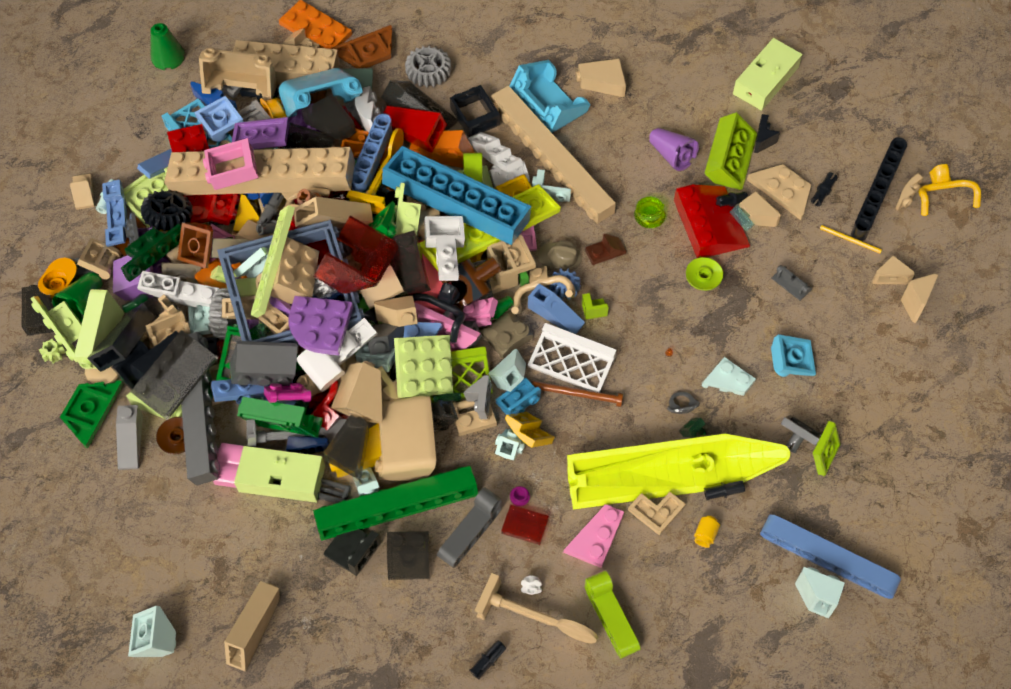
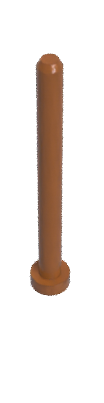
M536 381L531 382L535 388L539 387L543 391L617 403V407L622 406V393H618L617 396Z

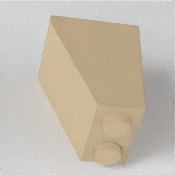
M368 361L348 364L331 408L363 423H381V370L375 368V364Z

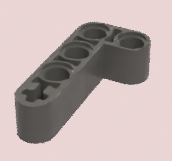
M486 487L481 489L474 500V507L444 542L437 556L452 568H455L499 515L502 509V499Z

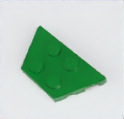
M117 380L116 383L109 384L104 382L79 384L62 412L61 420L85 448H89L124 385L122 381Z

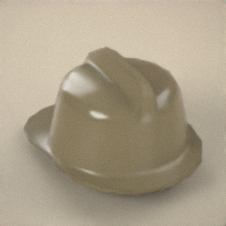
M569 241L547 243L538 251L540 263L551 268H561L563 270L569 268V270H573L582 261L580 251Z

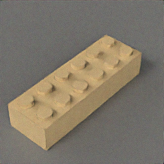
M236 40L233 52L267 55L270 57L275 70L277 85H281L286 80L339 68L337 49Z

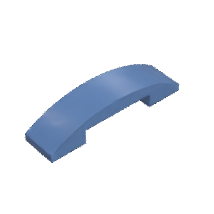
M119 179L102 184L103 199L106 202L108 229H105L107 247L126 242L127 208L122 183Z

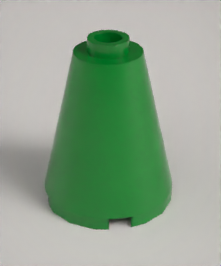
M157 23L150 30V59L152 64L158 69H175L184 61V49L165 24Z
M89 272L56 293L52 299L53 306L56 307L63 301H66L82 323L89 292L91 289H101L103 285L102 278L97 273Z

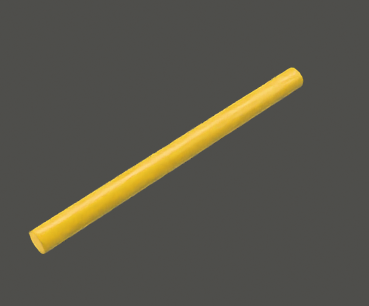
M821 225L820 227L823 231L877 253L882 251L880 248Z

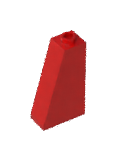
M387 106L383 114L390 116L393 131L396 128H401L404 140L432 153L447 125L441 113L392 106Z

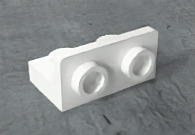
M522 161V166L510 172H506L497 166H492L489 175L491 176L494 188L525 174L530 182L525 162Z

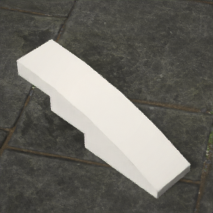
M483 132L468 138L471 146L478 153H482L486 160L506 172H510L523 165L521 158L513 156L510 148L500 144L499 138Z

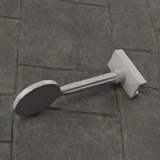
M340 412L339 414L342 416L339 421L328 431L321 428L318 437L328 438L331 446L339 448L363 432V427L359 420ZM246 420L248 447L257 448V443L288 439L289 436L313 437L311 435L307 436L285 431H257L255 420Z

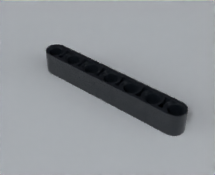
M896 137L891 141L852 228L851 236L860 241H864L867 238L907 148V141L905 139Z

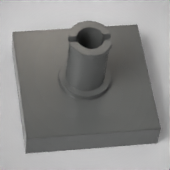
M792 415L784 417L781 425L794 432L786 446L789 449L792 447L790 451L795 454L804 439L816 446L822 435Z

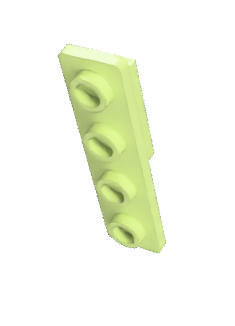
M402 182L399 187L396 186L395 198H398L397 205H395V230L397 232L392 239V243L389 242L387 254H391L390 258H395L397 240L416 242L421 204L402 202L405 183Z
M33 296L31 298L33 302L31 305L37 313H41L45 318L43 319L44 324L55 332L56 335L54 337L60 345L63 344L65 346L69 359L78 362L74 358L76 348L72 343L78 340L82 323L66 301L48 311L38 296Z

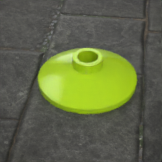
M705 257L696 258L686 268V279L696 289L712 290L722 282L723 270L713 259Z

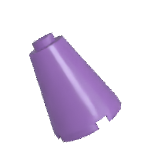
M662 128L654 129L649 136L650 143L671 167L677 171H683L691 165L689 161L692 157L695 159L697 156L699 143L694 138Z

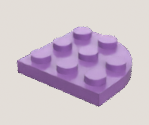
M295 296L288 318L292 336L306 350L339 356L353 310V303Z

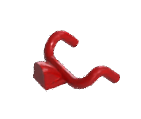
M338 380L330 386L325 398L311 413V415L323 418L321 426L327 431L342 416L329 406L337 393Z

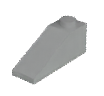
M138 405L117 407L118 470L139 469L143 414Z

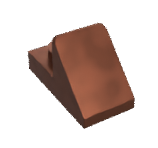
M603 234L601 242L585 247V252L592 265L626 254V250L619 237L609 234Z

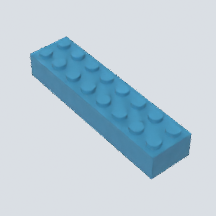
M401 146L383 167L382 184L396 190V186L399 187L401 182L405 183V195L449 216H463L464 223L510 245L514 243L530 220L532 206L404 146Z

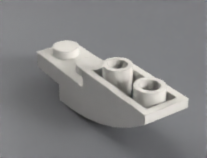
M370 86L363 88L362 96L355 97V106L362 126L368 132H370L375 118L381 114L379 107L376 108L375 102H377L376 93L372 92Z
M142 271L137 287L138 290L160 298L164 294L171 302L197 307L198 305L210 307L211 298L214 292L219 289L217 287L184 282L179 277Z

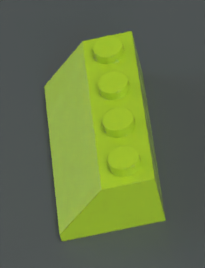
M737 112L719 119L704 174L715 184L741 190L745 182L757 132Z

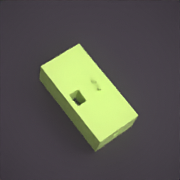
M773 38L736 80L733 94L762 111L799 68L802 54Z
M244 446L234 484L238 492L317 503L325 463L322 456Z

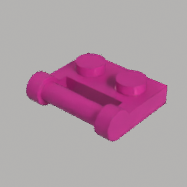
M273 383L270 386H264V395L269 403L285 400L311 401V391L307 390L300 383H291L290 386Z

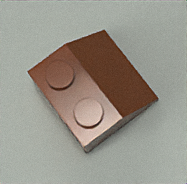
M198 222L182 223L177 260L208 268L213 237L212 226Z

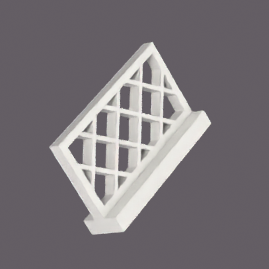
M545 323L528 367L588 391L600 392L611 365L616 358V349ZM544 339L551 340L554 347L544 350L542 346ZM569 347L572 354L562 357L559 348ZM556 350L559 359L549 362L546 354ZM587 354L590 360L580 364L577 355ZM544 355L547 364L542 366L534 364L537 357ZM574 357L577 366L567 369L564 360ZM599 360L608 362L606 368L599 371L594 363ZM562 362L565 370L559 373L554 372L551 366ZM592 364L595 372L585 376L582 367ZM579 369L582 378L572 379L569 372ZM597 376L600 381L598 387L590 386L587 379Z

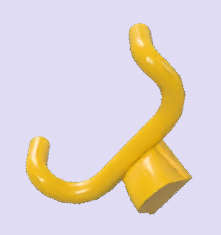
M948 164L934 167L929 172L932 184L924 185L918 191L921 197V215L927 216L929 213V198L926 193L929 191L969 187L974 192L973 207L979 208L981 206V188L978 183L964 179L951 181Z

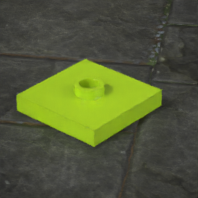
M828 421L813 451L817 473L822 476L827 474L840 447L836 424Z

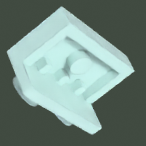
M201 305L197 307L188 306L190 333L197 331L201 335L212 334L208 319L210 307Z

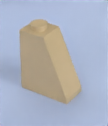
M619 59L578 64V71L575 72L576 81L580 83L581 89L625 97L626 84Z

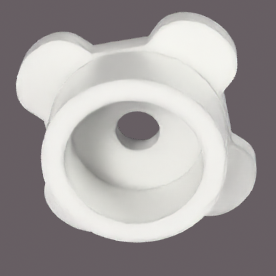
M527 576L521 581V585H523L521 591L523 593L533 595L542 592L540 588L542 582L538 577Z

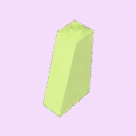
M91 289L89 292L74 358L84 369H97L87 358L116 327L124 315L123 310L108 290Z

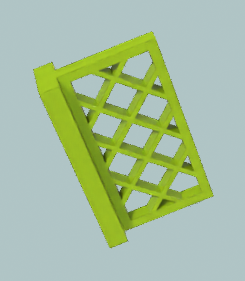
M485 346L451 351L452 370L457 365H462L466 370L461 377L452 371V375L459 379L453 386L455 394H447L446 396L435 395L436 397L429 395L431 403L465 398L464 393L455 390L460 382L470 387L481 379L484 373L489 375ZM477 362L484 363V369L480 374L472 369V366ZM469 371L477 376L472 384L463 379Z

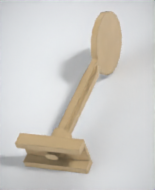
M164 294L158 300L165 311L155 321L179 312ZM147 330L140 341L143 342L148 337ZM111 367L102 372L93 368L85 369V375L92 384L96 382L113 383L119 377Z
M491 573L475 608V612L478 613L477 618L485 620L491 605L498 608L503 607L544 624L556 626L563 633L576 640L591 644L596 643L598 639L597 634L578 622L567 619L556 620L550 615L508 600L503 595L497 594L501 580L498 575Z

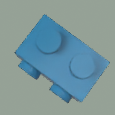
M524 378L511 392L507 391L498 397L496 404L506 415L522 413L529 405H534L540 400L541 389L539 387L535 388L527 378Z

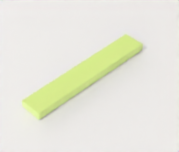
M290 205L280 210L251 310V316L256 318L265 314L295 210V207Z

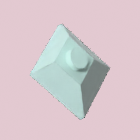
M154 606L133 615L129 657H163L174 653L176 631L160 606Z

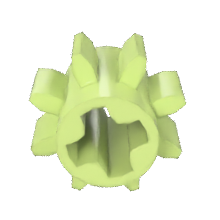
M53 339L43 342V349H39L45 362L50 360L52 364L62 360V354L66 353L63 345H60Z

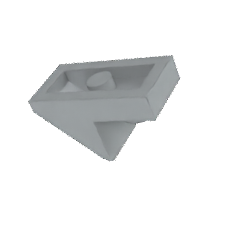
M489 375L483 376L464 391L466 401L475 402L474 410L478 413L479 418L487 420L492 388Z

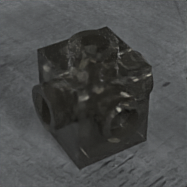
M438 400L431 404L434 430L445 431L458 420L453 402Z

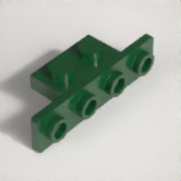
M177 224L165 234L153 227L127 246L124 250L132 259L121 267L126 280L131 282L142 271L147 270L177 247L180 242L182 225Z

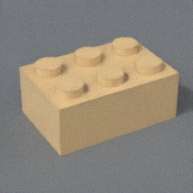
M287 237L270 296L290 304L293 303L295 296L313 297L319 251Z

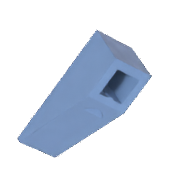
M538 284L528 296V308L563 330L577 334L585 324L564 301L541 284Z

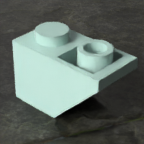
M514 349L488 374L497 388L511 392L524 379L526 362L519 351Z

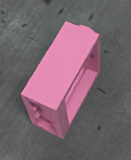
M248 138L204 150L205 158L203 159V164L208 171L205 173L208 184H212L214 190L259 178L254 151ZM244 156V167L217 174L215 164Z

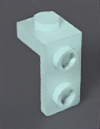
M538 169L537 176H533L532 187L539 184L553 200L570 202L571 189L545 186V170Z

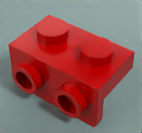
M213 194L207 219L229 226L231 219L235 220L238 209H235V205L239 204L241 195Z

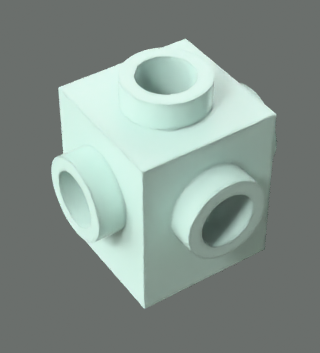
M505 429L502 434L497 436L495 454L514 461L518 454L523 453L526 443L512 429Z

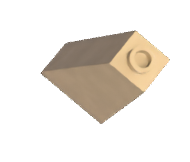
M314 197L294 210L295 227L298 228L331 220L332 226L337 228H362L373 222L371 204Z
M259 582L224 641L227 665L246 672L280 600L279 588L274 584Z

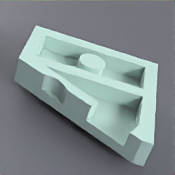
M364 345L356 353V360L361 363L364 361L375 364V368L382 366L386 372H389L395 362V348L387 353L370 356L368 345Z
M724 357L702 382V386L704 388H708V386L720 388L719 391L733 392L734 394L744 396L756 379Z

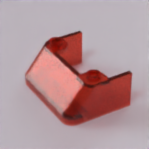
M350 215L337 239L353 248L352 257L356 262L361 263L362 266L357 270L326 252L313 277L340 293H351L375 287L379 284L397 252L398 244L391 238Z

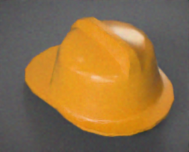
M260 98L262 108L271 119L286 117L282 101L279 98L266 101Z
M65 257L53 261L38 281L39 290L53 298L56 293L70 285L77 272L75 262Z

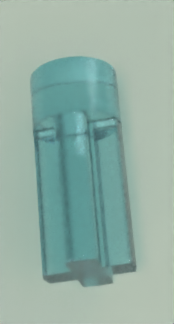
M738 205L730 211L731 215L745 231H748L755 225Z

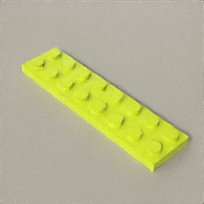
M539 184L513 196V198L532 206L530 220L523 231L559 213L561 209ZM463 222L465 241L464 247H456L458 264L485 251L488 246L501 240ZM425 240L418 243V249L438 271L436 248H426Z

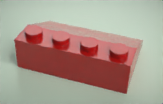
M692 184L676 188L674 203L697 258H707L750 247L734 207L729 205L720 207L716 205V198L718 196L728 194L725 186Z

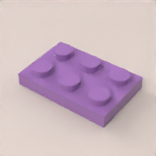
M285 117L235 123L232 142L248 138L253 149L286 146L290 124L289 119Z

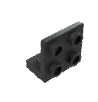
M357 529L336 535L325 550L324 556L357 576L381 544L379 534L372 530L368 535L362 530Z

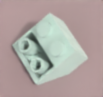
M803 567L795 582L808 610L826 618H829L837 607L845 584L839 578L821 574L812 567Z

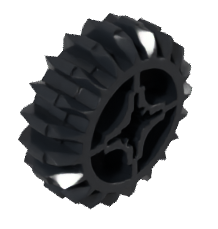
M162 189L160 192L154 191L153 194H148V197L144 198L141 205V216L145 224H149L150 228L155 227L157 230H171L177 224L188 223L193 215L192 205L188 197H184L183 193L178 194L177 191H163Z

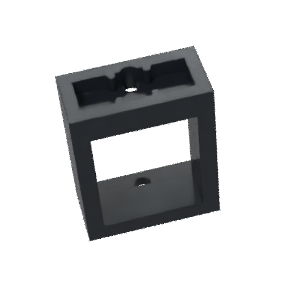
M482 85L472 87L467 91L450 97V109L468 138L500 126V114ZM480 100L487 114L467 121L460 108Z

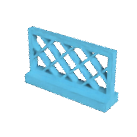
M196 99L171 115L168 113L163 114L161 117L165 127L172 131L199 125L198 120L197 123L189 122V118L196 117L195 113L191 112L196 106L203 108L205 107L199 99ZM186 116L185 122L177 121L176 118ZM227 132L224 140L232 142V137ZM205 134L208 143V139L210 138L207 134ZM218 141L216 145H208L209 149L218 147L221 141Z

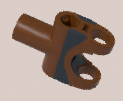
M493 257L477 267L474 266L470 259L458 265V281L463 282L467 287V294L463 297L464 299L457 303L459 308L477 301L491 291L486 281L502 271ZM441 281V282H442V283H444V282L449 283V282H454V281Z

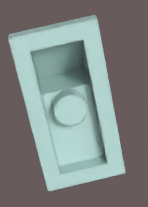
M371 467L352 473L359 496L379 491L378 482Z

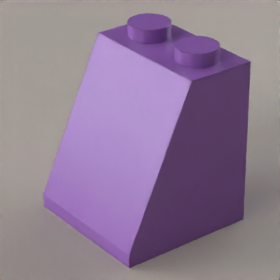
M130 256L113 261V293L125 301L133 300L140 294H147L137 289L141 274L129 282L121 270V267L132 259ZM162 257L145 271L161 274L162 262H171L167 258ZM147 294L150 298H156L153 295Z

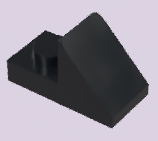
M761 115L754 153H759L778 142L780 132L770 130L771 123H768L769 115Z

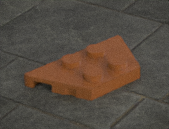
M386 26L331 49H337L339 58L355 68L371 67L391 59L392 26Z

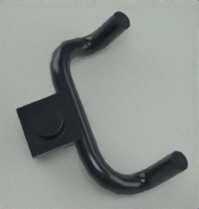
M444 282L437 298L423 293L409 295L413 296L414 302L425 301L457 315L458 317L453 322L450 333V342H457L459 328L466 320L463 310L455 306L461 295L457 288Z

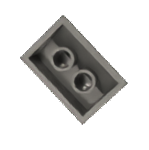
M237 341L229 364L231 384L266 386L278 383L282 384V386H290L296 372L297 343Z

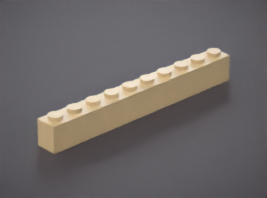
M509 86L491 95V101L499 112L502 121L508 124L513 133L522 139L523 144L531 149L536 159H540L544 168L553 174L558 183H561L564 188L571 189V195L574 197L577 205L583 207L590 219H593L598 224L615 213L616 203Z

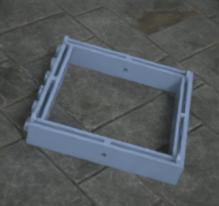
M331 220L288 231L287 237L304 245L326 239L344 300L353 303V310L347 327L349 331L365 316L362 308L358 309L357 303H360L357 291L353 292L352 290L354 286L352 275H348L346 271L349 270L347 259H343L341 255L344 253L342 243H338L336 239L339 237L337 227H333ZM273 235L217 250L242 341H252L232 264L246 261L260 248H270ZM290 330L253 340L254 342L297 343V346H299Z

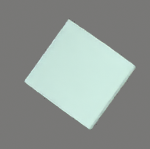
M263 247L256 251L233 271L237 277L246 275L248 278H256L263 272L269 248Z

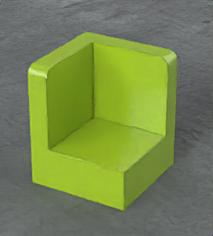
M590 293L582 294L581 304L585 320L608 316L609 307L608 304H605L604 299L591 300Z

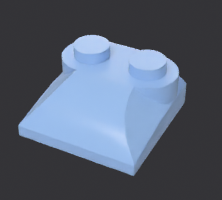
M226 96L194 112L209 138L216 142L224 140L227 132L234 128L235 123L243 122V118Z

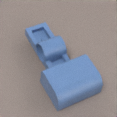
M231 379L217 380L211 383L215 402L235 400L237 404H240L242 397H263V400L268 401L264 395V386L231 384ZM285 400L276 402L294 405L296 403V400Z

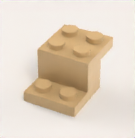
M522 234L517 237L512 245L500 241L488 246L487 258L480 260L479 264L473 263L477 267L493 257L502 270L486 281L491 291L483 297L518 286V274L536 268V263Z

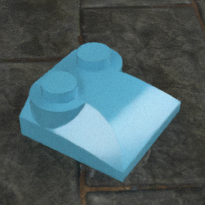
M779 334L774 337L771 352L774 370L778 375L786 377L789 374L816 375L811 340Z

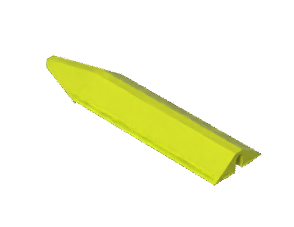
M719 434L567 455V476L573 510L603 506L605 504L632 502L641 493L648 499L665 497L669 492L674 495L704 492V488L721 485V482H724V484L740 480L746 482L788 461L790 450L786 445L732 434Z

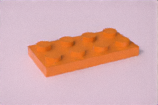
M299 0L279 19V24L291 32L304 28L306 37L319 44L320 48L331 49L343 44L352 36L351 29L303 0Z

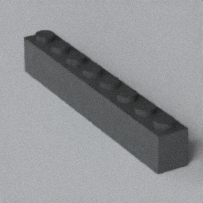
M196 331L177 337L176 344L187 479L198 486L218 480L220 465L217 461L218 446L215 441L217 430L213 420L215 411L212 407L213 392L210 387L212 377L209 372L210 359L207 355L209 344L207 339Z

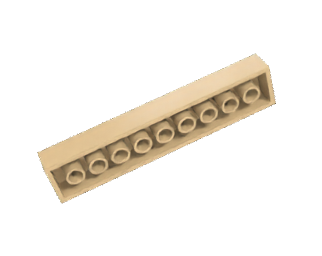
M350 147L253 150L259 178L214 190L212 184H208L205 173L208 171L203 164V159L205 158L204 151L171 152L164 181L168 190L171 192L177 191L178 194L183 193L184 195L299 192L302 189L324 188L330 191H351L355 159ZM244 156L215 164L217 174L244 167Z

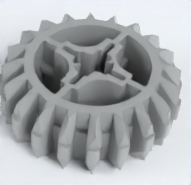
M422 45L421 49L416 48L415 52L411 51L410 55L407 56L405 71L409 80L414 85L418 83L420 87L425 85L426 88L432 85L434 88L435 84L441 85V81L446 82L451 72V60L443 49L438 50L437 46L431 48L430 45L428 48H425Z
M228 288L217 289L214 292L211 304L209 305L210 311H208L210 331L213 336L220 339H225L227 326L233 327V324H237L236 319L222 318V299L230 298Z

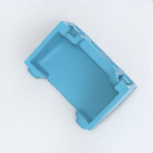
M549 60L519 65L509 87L551 133L588 111L591 104L584 97H577L573 102L554 82L557 71Z
M333 68L286 80L279 86V94L286 116L290 118L296 116L299 109H303L310 104L311 93L331 89L333 97L339 96L344 99V103H347L363 93L361 84L358 79L343 69Z

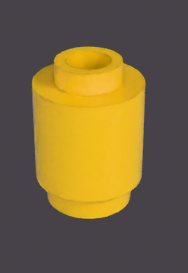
M707 515L700 519L694 534V542L699 546L709 548L714 543L720 528V524L715 517Z

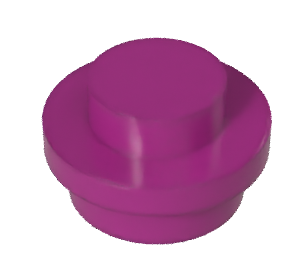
M515 487L510 492V501L516 506H524L530 500V493L524 487Z

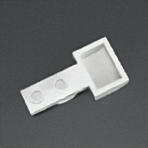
M425 216L426 248H436V265L438 267L439 281H458L456 247H464L463 216Z
M363 318L349 331H346L339 356L305 350L297 357L296 361L320 391L323 392L345 374L340 365L378 333Z

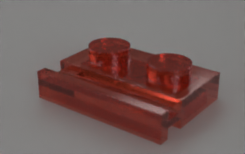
M510 504L501 534L540 545L549 516Z

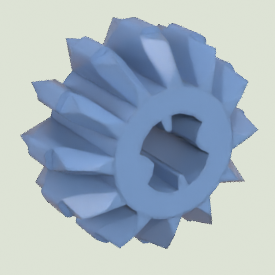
M560 268L559 273L554 272L553 276L562 275L571 280L576 293L574 297H576L577 291L581 288L580 277H576V272L570 273L569 268L566 271ZM563 283L550 284L549 289L557 296H560L561 300L564 297L568 300L571 299L565 295L567 288Z

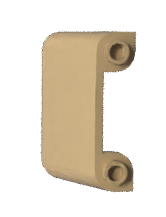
M206 48L199 56L202 93L211 94L212 89L218 87V90H222L223 85L256 89V95L261 93L264 101L273 99L277 88V78L272 60L267 55Z
M420 395L382 401V422L379 423L382 455L375 462V472H378V480L417 481L421 478H428L436 465L430 396Z

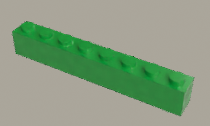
M471 466L459 467L456 470L439 473L432 477L421 478L393 488L382 489L372 494L361 495L351 500H343L333 505L322 506L319 509L313 510L320 539L323 541L334 538L336 535L357 529H365L476 497L478 489Z

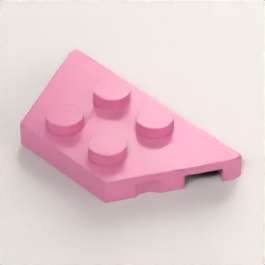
M415 302L417 322L442 323L443 328L439 330L436 336L450 335L454 320ZM461 324L457 342H450V350L466 349L478 339L481 333Z

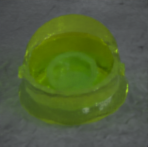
M651 196L640 199L634 211L636 222L642 227L649 229L662 225L666 219V211L661 200Z

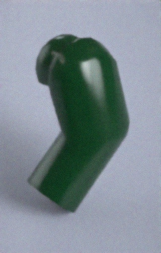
M140 294L132 301L122 305V309L125 313H128L131 309L142 303L148 306L151 303V298L147 294Z

